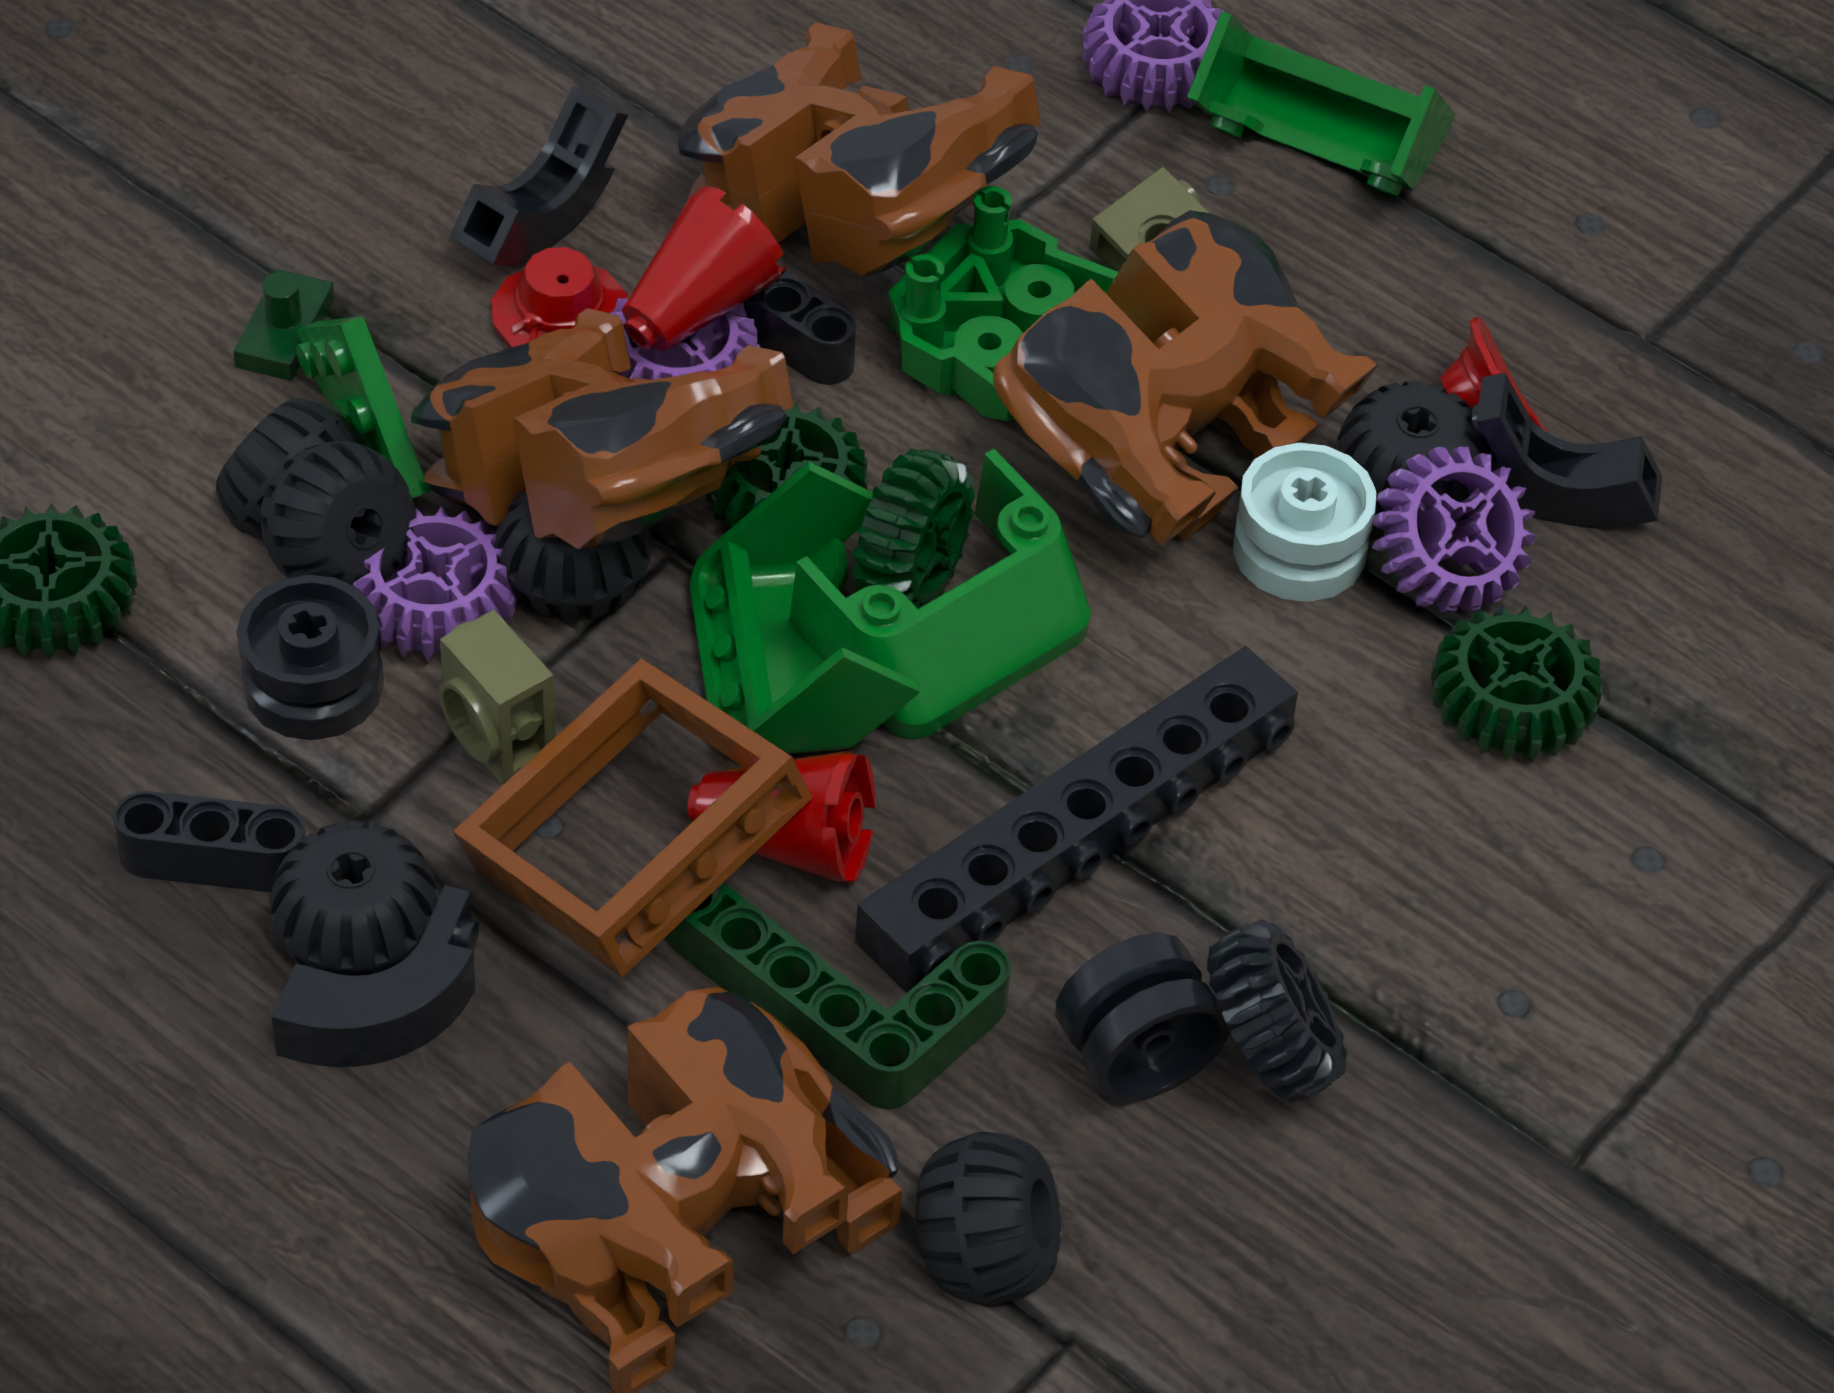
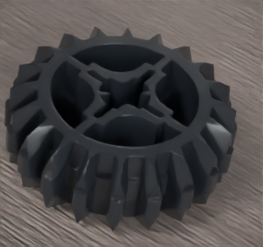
M1260 919L1250 925L1245 923L1222 936V940L1209 947L1207 971L1210 974L1209 986L1217 998L1216 1007L1222 1012L1226 1022L1225 1028L1231 1032L1235 1039L1237 1050L1242 1051L1248 1061L1249 1068L1259 1074L1263 1085L1272 1089L1273 1093L1282 1099L1287 1098L1294 1102L1305 1096L1310 1098L1326 1090L1335 1080L1345 1074L1347 1050L1343 1045L1344 1034L1336 1021L1337 1014L1330 1006L1327 999L1328 993L1322 989L1317 979V973L1313 972L1306 962L1304 953L1296 949L1291 937L1283 934L1281 928L1275 924Z

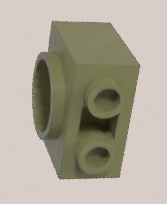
M1162 167L1092 219L1089 248L1108 268L1119 272L1135 246L1154 239L1171 221L1189 210L1209 212L1201 205L1197 193L1187 182L1183 180L1177 181Z
M492 610L473 621L459 624L449 634L440 638L443 683L439 687V698L445 720L460 744L474 759L484 763L500 783L504 785L556 737L554 675L495 610Z

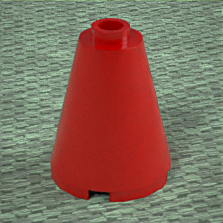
M703 186L689 197L622 308V313L626 320L623 324L624 330L629 338L642 349L650 350L653 347L660 351L668 350L776 283L785 273L786 266L777 267L776 262L783 256V252L770 230L744 204L741 203L735 210H732L719 200L726 192L715 187Z
M848 751L793 759L812 799L754 854L836 883L857 880L865 866L873 835V830L862 829L864 808L875 809L876 799L874 774L869 758L865 755L853 754ZM744 767L707 772L700 784H694L690 790L688 798L689 820L693 822L748 770ZM775 789L772 793H770L772 799L776 795H778L780 791Z

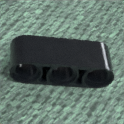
M787 271L776 283L743 302L747 318L754 319V326L757 329V344L761 348L782 352L785 356L786 365L816 383L833 385L847 380L854 372L857 323L854 315L846 308Z
M141 791L126 796L118 803L114 810V825L119 856L124 869L132 875L149 879L271 893L275 875L283 859L298 842L306 837L305 825L300 815L292 809L276 805Z

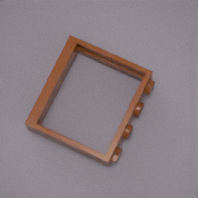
M641 658L454 829L453 833L479 874L623 978L812 799V796L792 756ZM649 700H652L648 705H646V706L640 711V709H641ZM663 713L748 771L598 911H595L517 855L513 850ZM775 789L780 791V793L772 799L770 793H772ZM624 932L626 938L617 944L615 939Z

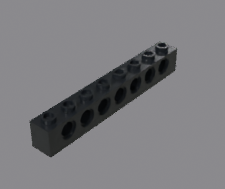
M1244 646L857 904L855 943L897 985L908 993L959 947L974 941L992 943L1001 935L1008 924L1027 911L1035 913L1049 903L1055 892L1076 878L1083 880L1092 875L1109 855L1124 845L1131 847L1139 843L1156 823L1171 813L1180 814L1186 811L1203 791L1218 781L1227 782L1233 779L1250 759L1265 749L1274 750L1280 747L1289 738L1295 726L1293 720L1298 691L1253 651Z

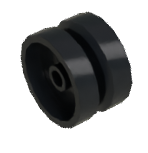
M303 575L281 579L262 589L243 608L236 630L242 663L243 689L248 709L264 727L285 737L305 740L340 736L362 724L379 705L384 686L383 663L380 656V626L374 605L358 588L334 577Z
M1160 932L1134 936L1109 946L1086 961L1066 981L1056 999L1055 1017L1072 1045L1080 1053H1083V1065L1094 1084L1107 1100L1128 1103L1147 1100L1175 1089L1198 1074L1219 1054L1230 1032L1225 1028L1226 1022L1222 1012L1216 1007L1217 998L1215 993L1207 983L1202 982V972L1187 947L1177 936Z

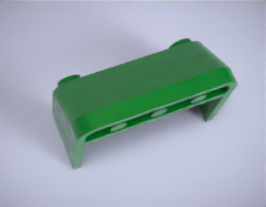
M1221 11L1187 96L1204 113L1212 116L1209 126L1217 131L1240 139L1244 130L1367 175L1369 176L1366 183L1367 186L1394 197L1399 196L1401 188L1410 191L1414 190L1446 138L1455 117L1454 111L1434 88L1424 85L1420 97L1257 38L1232 14Z
M995 448L984 454L974 515L989 529L1011 555L917 609L902 592L885 585L868 586L845 598L807 556L796 562L789 622L824 660H827L843 647L919 682L921 692L882 723L891 733L902 738L920 739L931 735L1083 642L1088 632L1091 608L1058 515Z
M809 461L706 549L697 560L690 579V592L707 701L787 754L849 749L921 692L919 682L843 647L827 660H824L789 622L796 562L807 556L829 581L840 590L848 575L844 542L862 526L865 517L863 509L869 506L873 497V492Z

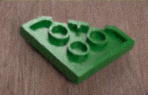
M364 317L317 321L297 329L302 342L296 345V353L300 365L308 378L315 377L319 388L330 403L333 411L346 419L358 436L361 445L367 446L381 454L399 470L408 485L412 498L430 492L428 488L424 487L423 472Z

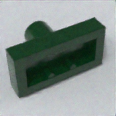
M277 269L275 273L267 276L263 281V296L233 351L235 368L292 381L300 366L296 345L302 342L297 329L324 320L335 299L334 286L331 281Z

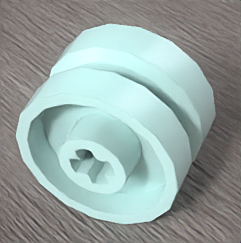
M1295 443L1274 447L1254 459L1243 475L1239 511L1234 532L1233 555L1241 573L1257 588L1281 599L1304 602L1334 597L1354 585L1365 568L1369 534L1372 530L1375 514L1376 489L1368 472L1347 454L1325 445Z

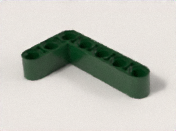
M724 882L694 910L696 912H691L665 937V941L673 950L721 988L745 998L776 1017L806 1045L822 1068L865 1102L876 1108L889 1110L900 1108L910 1102L992 1029L1006 1013L1011 962L1007 953L1001 947L991 942L974 941L959 947L887 1010ZM934 1023V1024H940V1025H939V1026H933V1025H928V1024ZM832 1025H844L845 1027H834ZM886 1063H888V1064H894V1065H896V1066L889 1067V1066H882V1065H880V1064H886Z

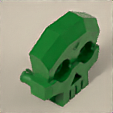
M987 186L979 192L980 195H974L973 224H955L926 254L916 255L911 258V263H906L905 275L888 291L889 330L896 332L899 336L902 371L940 394L951 397L954 393H957L984 417L1010 421L1014 420V417L1003 405L994 388V366L1012 350L1017 339L1045 312L1069 299L1090 279L1107 293L1118 271L1057 249V238L1020 219L1009 220V213L1012 207L1010 193L998 186Z

